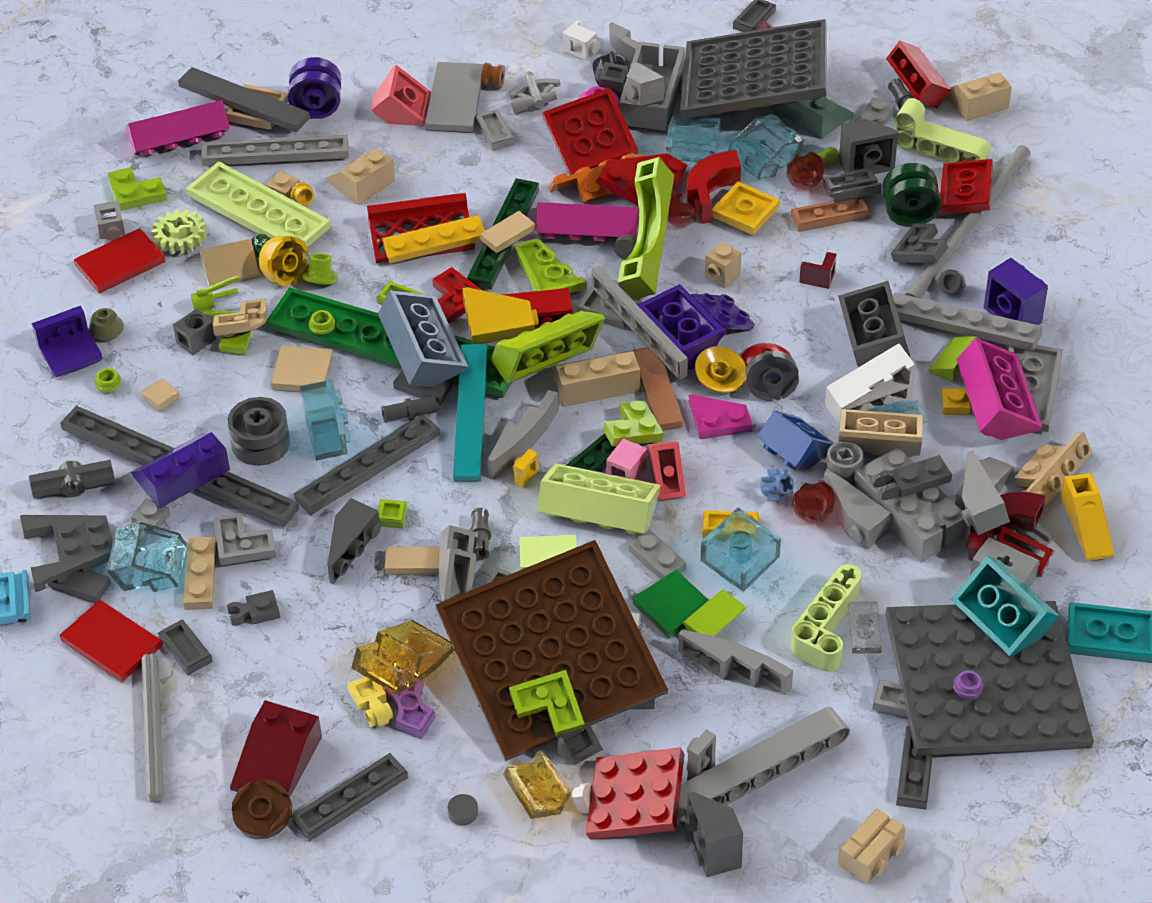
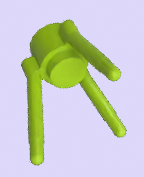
M235 276L208 288L196 290L197 293L191 294L194 310L197 308L205 315L208 314L210 316L238 313L236 311H216L210 308L215 307L214 299L237 293L238 289L234 288L213 294L212 292L240 280V277Z

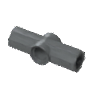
M111 459L81 465L78 461H67L62 463L58 470L29 475L33 498L63 493L68 497H77L83 494L86 488L115 483Z

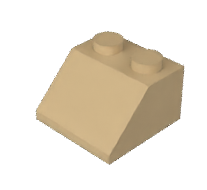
M999 72L950 87L951 91L947 95L963 118L969 121L1009 109L1012 86Z
M375 148L328 176L326 182L359 205L395 182L393 159L378 148Z

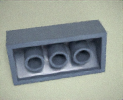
M389 290L378 315L409 385L434 387L465 371L468 365L436 296Z

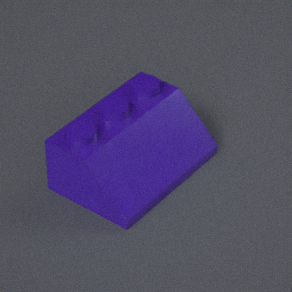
M681 284L638 304V307L688 358L687 371L695 367L696 359L702 351L715 347L725 334V329Z
M210 432L200 434L132 471L131 474L157 506L162 508L230 470L226 447Z

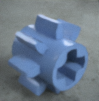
M776 468L767 470L768 476L761 477V492L767 497L768 502H786V495L793 494V478L787 474L786 469L779 470Z

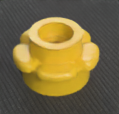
M300 182L292 189L291 198L293 201L307 206L314 199V191L310 185Z

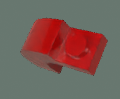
M737 150L715 153L702 159L691 169L688 175L687 208H694V212L699 214L702 224L712 222V203L709 194L718 188L733 186L738 181L741 182V164Z

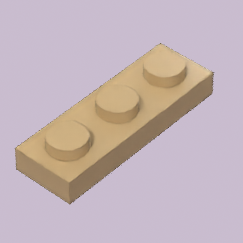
M216 536L188 537L183 596L184 610L213 609L217 554Z

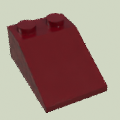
M264 700L251 724L230 785V790L238 792L249 782L254 781L255 783L262 781L261 779H270L280 783L291 797L322 738L319 716Z

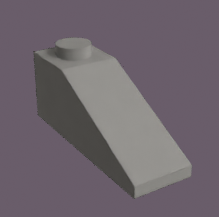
M968 452L962 495L965 510L961 512L967 526L973 525L977 534L980 535L1010 521L1005 503L974 452Z
M830 469L825 471L823 490L846 534L854 542L860 543L867 549L870 548L890 531L892 513Z

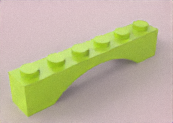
M660 157L637 164L634 183L639 205L638 237L632 253L621 262L618 283L633 300L654 295L657 289L674 174Z

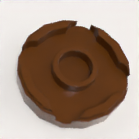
M261 779L262 781L255 783L252 781L245 784L236 793L232 801V818L236 827L245 836L253 839H268L279 834L287 826L292 816L293 804L287 790L280 783L270 779Z

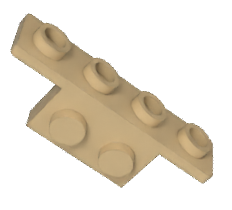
M1077 432L1065 447L1052 445L1040 447L1037 453L1014 477L1017 486L1029 487L1025 492L1046 496V506L1063 487L1064 477L1073 476L1092 454V449L1085 433Z

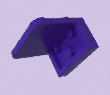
M691 294L725 330H752L755 324L750 319L749 314L741 310L734 303L735 301L732 297L726 294Z
M81 305L31 323L36 344L55 377L68 374L100 362L103 359L100 349L88 330L85 313Z

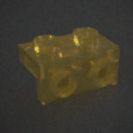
M544 751L537 752L532 763L507 766L503 773V776L530 819L560 815L571 795L568 787Z

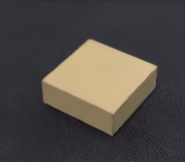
M163 378L141 392L143 399L159 412L180 398L179 391Z

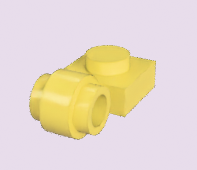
M375 674L347 684L348 692L358 710H365V717L370 727L376 726V728L389 724V720L393 719V713L386 702V693Z

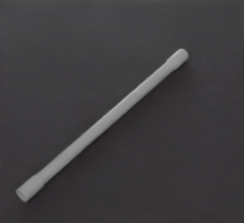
M1024 145L1018 146L1008 159V163L992 182L991 204L1015 172L1022 167L1030 156L1031 152L1028 147ZM986 211L968 213L948 239V249L937 263L929 264L904 295L922 298L928 290V286Z

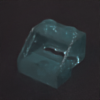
M673 114L668 129L667 154L680 161L698 163L702 159L717 153L722 126L721 119L709 117L682 119L681 115Z
M767 115L755 118L731 141L728 151L737 150L741 166L757 179L775 177L778 168L795 166L805 140L798 136L794 129L784 125L777 116ZM759 144L766 145L771 151L775 153L773 154L768 152L765 147Z
M143 522L118 527L114 536L107 572L123 591L149 586L153 592L178 587L187 542L177 532ZM144 549H148L144 556V565H136L137 554Z

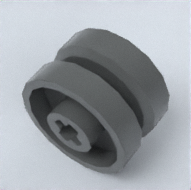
M254 397L239 402L231 409L227 420L232 451L237 459L249 465L261 466L276 462L287 453L290 447L286 410L279 402L272 398Z

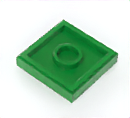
M675 570L634 596L633 605L668 638H671L686 628L682 622L709 599L678 570Z

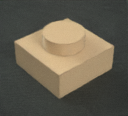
M279 171L265 186L290 198L292 189L300 183V179Z

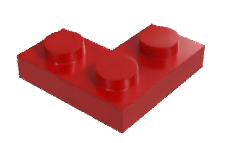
M453 267L432 279L433 287L444 295L438 299V302L448 324L466 313L463 302V288L469 287L481 290Z

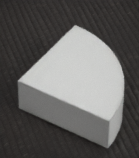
M590 783L580 784L572 791L571 798L581 814H588L592 791Z

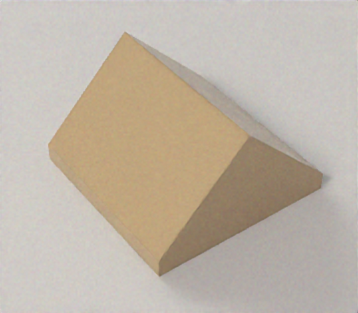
M251 238L199 251L210 286L235 276L240 277V280L236 282L260 277Z

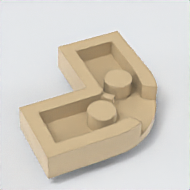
M267 299L242 301L240 312L214 315V335L229 337L236 333L250 331L262 326L267 321Z

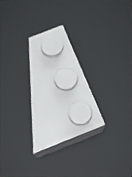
M897 344L826 387L825 406L840 426L841 409L882 412L910 402L915 364L901 345Z

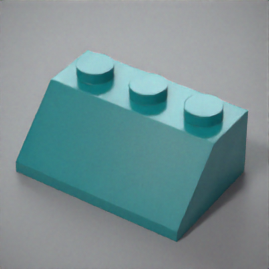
M990 556L985 557L950 599L1011 657L1040 640L1060 617L1002 561Z

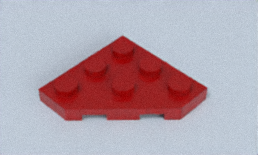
M667 153L608 160L595 183L639 206L634 183L638 163L660 157L674 174L671 198L688 165Z

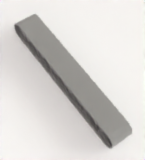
M826 707L681 784L677 817L678 827L683 828V824L687 823L683 808L687 806L688 793L696 792L727 806L838 746L849 736V727L831 707Z

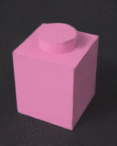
M622 439L606 460L607 474L637 480L647 467V449L637 443Z

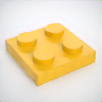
M738 181L712 208V217L754 236L780 207V199Z

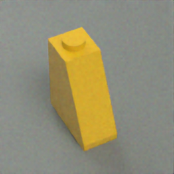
M469 287L463 288V302L472 344H486L503 339L509 340L517 337L523 331H532L535 329V325H539L536 309L531 310L530 301Z

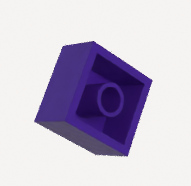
M1009 258L988 271L983 308L992 315L1039 325L1043 321L1048 285L1013 258Z

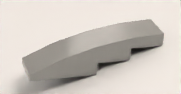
M548 390L539 408L528 406L519 424L507 423L488 458L489 478L495 479L514 465L515 460L520 456L522 457L528 449H531L545 433L559 411L558 392Z
M687 630L679 632L678 651L723 680L732 673L754 688L761 680L784 695L792 688L793 670L767 655L712 635Z

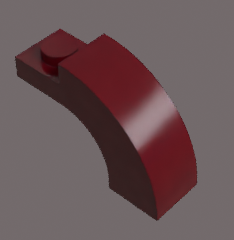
M1010 492L1000 495L1005 503L1010 522L980 535L977 534L973 525H971L970 535L965 546L968 548V560L972 561L987 538L993 539L1000 532L1002 526L1006 528H1023L1034 532L1045 511L1046 496L1032 492Z

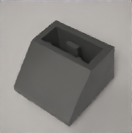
M696 792L688 793L687 806L683 808L687 823L683 824V830L686 840L688 842L692 841L695 847L693 855L696 865L703 867L706 877L742 868L743 831L733 808Z

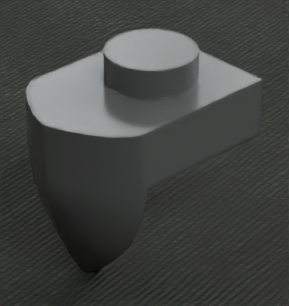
M589 722L584 723L585 725L582 729L559 736L557 752L567 763L576 765L603 750Z

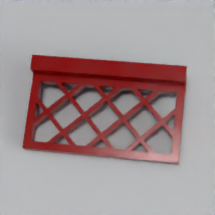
M466 192L367 206L375 262H389L386 253H379V249L383 246L382 238L390 237L395 232L399 234L408 232L400 227L402 224H414L415 226L411 230L414 231L430 227L425 224L430 220H438L439 224L452 222L450 221L452 217L464 216V218H468L469 211ZM386 226L390 228L385 235L375 230V228ZM475 243L419 257L475 250Z

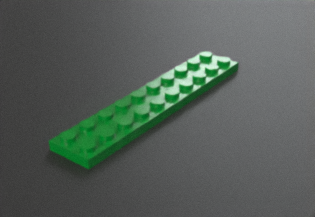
M289 287L266 321L267 329L402 368L377 312ZM320 310L329 312L335 319V328L327 334L313 333L309 328V320L313 313ZM454 335L460 350L461 345L472 344V340ZM488 345L486 393L504 398L512 382L507 384L490 361L495 347ZM459 374L448 380H451L453 384L459 385Z

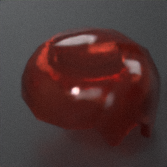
M812 151L808 152L805 156L797 154L787 165L786 176L791 185L803 190L815 188L823 179L825 162L820 155Z
M672 190L667 221L674 227H684L695 223L696 216L690 203H682L680 201L682 193Z
M819 480L815 484L804 483L794 494L792 507L798 518L808 523L823 522L833 513L836 496L833 488L825 481Z

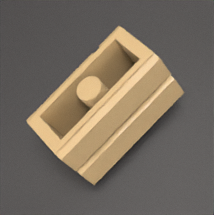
M878 808L875 809L839 849V866L849 873H854V876L864 883H868L874 876L880 877L888 866L889 858L892 855L897 857L903 851L906 845L904 840L906 828L895 819H890L887 814Z

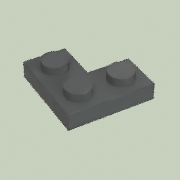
M913 224L891 252V256L894 262L932 264L940 260L948 249V245L945 239H933L938 233L935 224Z

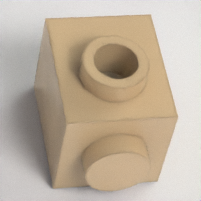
M721 241L705 255V277L723 288H726L741 275V252Z

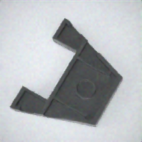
M20 515L25 539L54 534L60 562L31 567L35 592L46 589L45 584L56 579L58 583L67 580L68 574L82 569L83 572H86L116 559L106 515Z

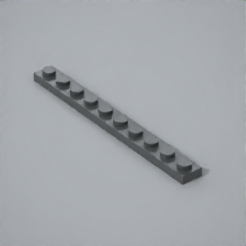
M77 405L60 422L63 431L140 465H145L175 449ZM228 471L197 488L199 491L283 528L299 510L297 501Z

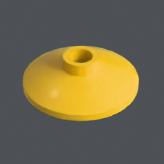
M716 346L707 348L698 355L695 362V373L702 385L709 390L718 393H730L739 389L745 382L747 369L745 362L733 350Z

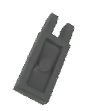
M938 455L890 471H881L871 478L870 483L874 488H880L878 496L885 501L899 496L905 497L948 483L952 480V473L941 456Z

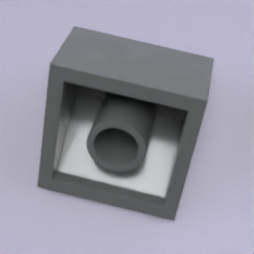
M867 119L841 123L839 162L844 172L870 168L874 174L894 169L898 141L897 130Z

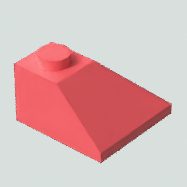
M395 65L375 92L371 111L388 124L422 126L426 121L431 91L399 66Z

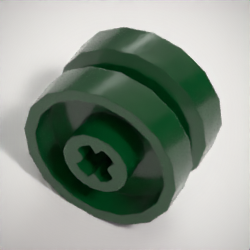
M905 163L895 167L885 176L882 185L885 206L890 220L894 223L911 227L913 224H926L938 215L942 203L938 182L934 171L927 165Z

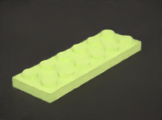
M219 161L186 187L187 196L269 240L278 235L294 236L304 241L306 246L309 247L331 228L329 219Z

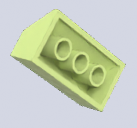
M555 463L541 480L537 511L543 512L546 516L552 518L562 516L572 518V521L576 523L591 522L605 529H613L615 527L625 529L629 534L645 533L651 524L661 485Z

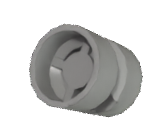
M848 441L836 442L831 445L827 453L826 470L830 469L853 485L854 471L862 467L863 452L861 448Z

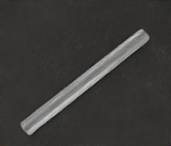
M152 653L150 655L145 654L142 657L146 792L148 801L153 803L163 800L164 786L159 665L157 655Z

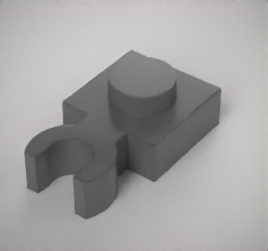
M273 590L245 596L247 603L232 602L227 605L229 614L238 613L230 616L232 626L241 625L247 619H251L254 625L280 618Z

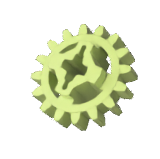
M175 209L174 214L167 211L165 212V218L159 216L158 223H153V240L156 247L161 246L162 252L170 249L171 254H174L176 251L184 254L186 249L193 252V246L201 247V241L206 240V223H204L203 216L198 217L196 211L192 214H189L188 209H185L184 212H179L178 209Z

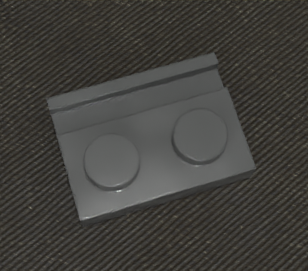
M870 168L823 177V187L830 197H833L834 202L882 193V184L878 183V179Z

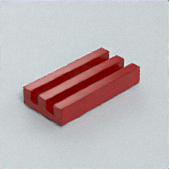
M1002 526L996 538L997 541L1039 560L1040 564L1037 574L1043 576L1044 569L1048 566L1049 559L1055 552L1053 549ZM1005 535L1044 552V556H1038L1004 540Z

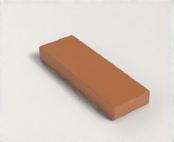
M863 197L839 202L829 201L791 209V218L798 232L870 217V211Z

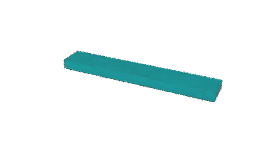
M466 344L461 345V352L468 368L459 374L453 466L454 482L481 481L488 345Z

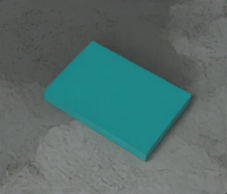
M1069 602L1066 641L1070 654L1152 663V611Z

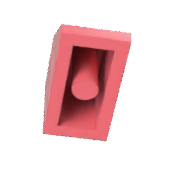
M667 441L647 444L654 484L661 485L658 500L685 497L686 491L679 442Z

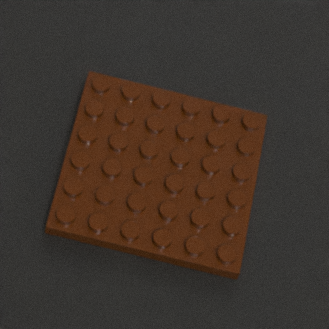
M596 540L435 605L505 762L556 741L559 736L555 735L547 710L518 718L509 687L566 670L584 723L589 722L590 725H594L668 693V688Z

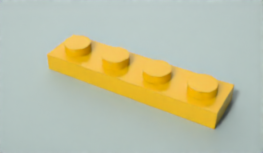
M480 215L382 238L389 264L481 242L480 234L485 229Z

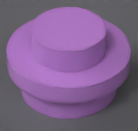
M967 670L955 677L953 689L962 698L974 699L981 695L983 682L976 672Z

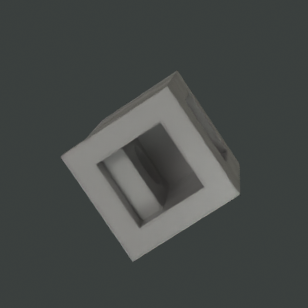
M119 201L94 205L100 239L106 238L113 241L121 235H125ZM116 212V216L101 218V214Z

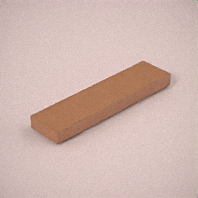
M648 347L632 350L640 368V381L649 409L661 429L668 430L683 427V419L664 363Z

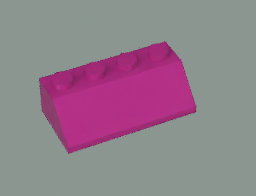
M222 100L128 123L125 127L134 154L140 153L141 157L154 154V149L164 147L165 151L178 148V143L187 141L188 145L202 141L201 137L211 135V139L225 136L224 131L230 129Z
M538 202L536 233H542V238L557 239V234L567 235L568 240H582L583 235L592 236V241L607 242V237L618 238L624 234L632 235L635 238L638 237V207Z
M975 337L958 356L957 362L980 432L985 436L1004 440L1039 431L1042 428V424L1017 354Z

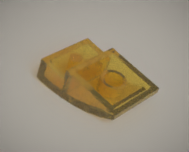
M411 620L377 631L375 642L356 648L351 668L397 694L426 678L455 650L451 641Z

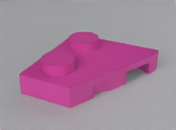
M693 394L689 395L688 402L699 439L752 431V422L745 404Z

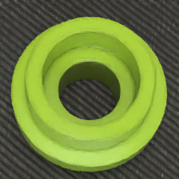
M317 311L312 314L309 320V328L315 334H327L335 328V319L327 311Z
M112 368L100 370L95 378L96 388L106 393L117 390L122 383L120 374Z

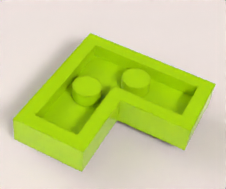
M132 167L108 172L115 200L119 201L120 211L167 200L161 177L136 182Z
M645 401L620 403L618 412L622 419L604 422L603 431L612 447L618 446L622 439L637 444L662 442L664 432Z
M566 670L509 687L518 718L547 710L556 736L584 728L585 724Z

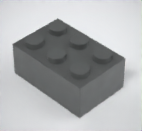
M889 281L838 295L858 368L897 344H900L907 355L911 357Z

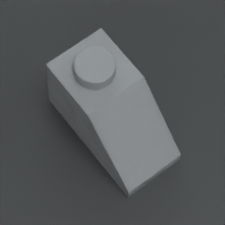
M638 62L633 63L627 74V86L625 88L627 99L639 106L664 100V77Z

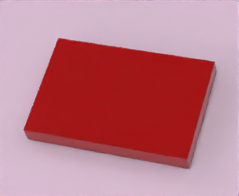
M993 159L943 163L940 215L990 210Z
M140 228L74 259L75 266L99 294L166 262L164 254Z
M100 599L59 635L61 642L122 683L142 665L143 655L154 654L163 646L161 639Z

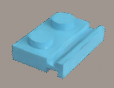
M22 570V573L14 574V572L1 573L0 625L16 623L18 619L24 618L27 621L31 620L29 576L27 570Z

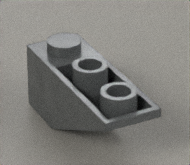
M352 498L336 514L327 564L329 580L332 584L340 576L346 574L349 565L356 557L362 555L365 546L372 538L374 539L378 536L381 529L379 511Z

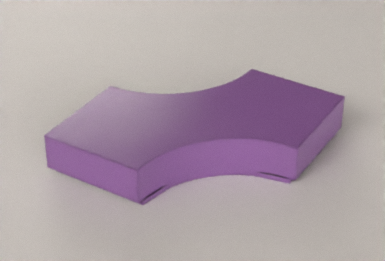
M398 670L384 690L386 698L391 700L398 709L395 729L422 739L436 718L435 711L426 706L421 699V691L424 687L423 680Z

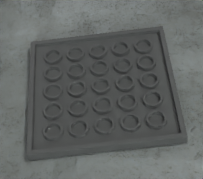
M826 19L687 41L680 105L682 119H697L704 115H721L725 112L736 110L742 112L755 107L768 108L774 104H793L800 100H818L821 97L827 96Z
M1045 601L1059 615L1056 601ZM956 604L886 608L887 626L916 756L1092 748L1094 739L1060 617L1040 640L1011 657ZM963 671H974L981 677L983 691L979 697L965 699L954 691V679Z

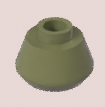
M101 308L95 311L91 316L88 326L92 337L99 341L114 340L124 329L122 319L114 310L109 308Z

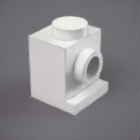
M576 20L563 32L564 52L587 61L593 54L599 51L600 41L597 40V33L580 26L579 21Z

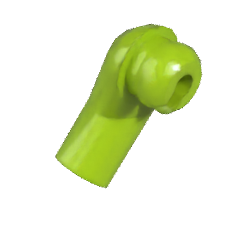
M828 147L824 151L805 156L808 168L821 164H835L839 159V153L835 147Z

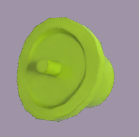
M323 253L310 255L309 268L302 275V279L307 282L317 283L318 285L336 283L338 275L332 269L331 256Z

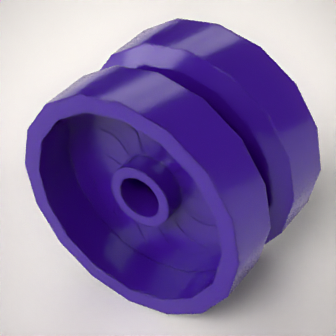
M308 57L298 61L292 67L289 74V104L308 111L310 119H322L331 116L338 109L341 101L342 78L338 67L329 60L320 57Z

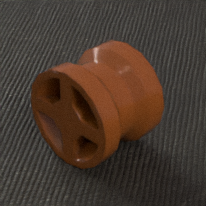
M485 62L481 72V85H494L495 88L501 89L505 80V66H492L491 63Z

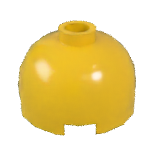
M278 235L263 245L259 253L260 270L266 279L277 285L287 287L293 282L298 284L302 280V275L309 268V263H306V251L309 252V249L304 241L297 237Z

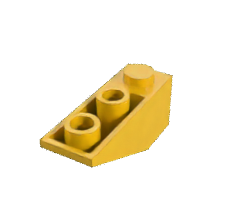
M1092 473L1064 477L1060 499L1086 561L1114 557L1101 495Z

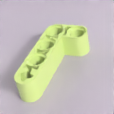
M911 98L906 100L896 115L894 129L898 132L897 145L903 149L948 163L987 159L991 152L990 144L982 138L924 121L925 107L917 99Z
M851 564L840 566L792 628V654L826 672L837 670L842 663L843 641L832 631L860 595L862 574L858 567Z

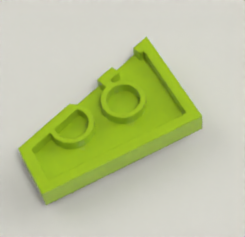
M538 238L514 244V253L533 291L569 288V292L573 293L587 289V281L582 277L578 278L568 264L563 265L556 258V254Z

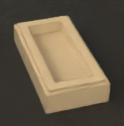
M518 211L482 232L480 239L494 252L498 253L535 231V223Z
M440 546L386 547L385 575L439 574Z

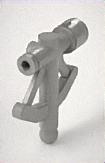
M528 71L524 75L526 83L519 85L509 93L510 98L513 99L511 100L513 112L516 114L524 112L533 106L535 109H542L544 103L557 100L556 92L551 90L553 87H559L561 83L559 79L551 78L535 80L533 73ZM547 86L540 94L538 87ZM529 90L531 96L523 94V92Z

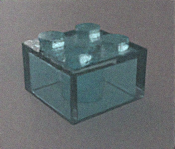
M332 379L300 386L305 424L316 461L348 454L346 443L351 442L348 427H344V425L348 424L346 409L340 408V405H343L340 389H334Z
M737 507L701 542L700 561L744 592L780 557L781 538Z

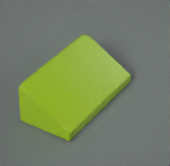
M975 336L954 337L931 366L929 372L953 382L960 373L957 358L974 340Z
M722 589L682 623L688 631L715 636L741 614L746 607Z

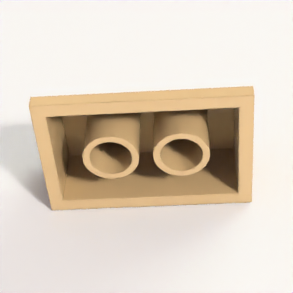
M633 351L550 366L563 407L640 392V368Z
M841 409L838 442H852L858 445L862 452H871L879 456L885 455L898 447L908 457L920 456L923 415Z

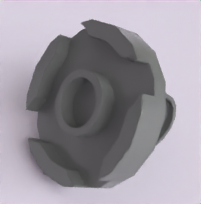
M764 351L750 361L746 369V383L750 392L758 399L773 401L772 398L781 396L784 399L795 391L799 383V370L794 359L788 354L779 351Z

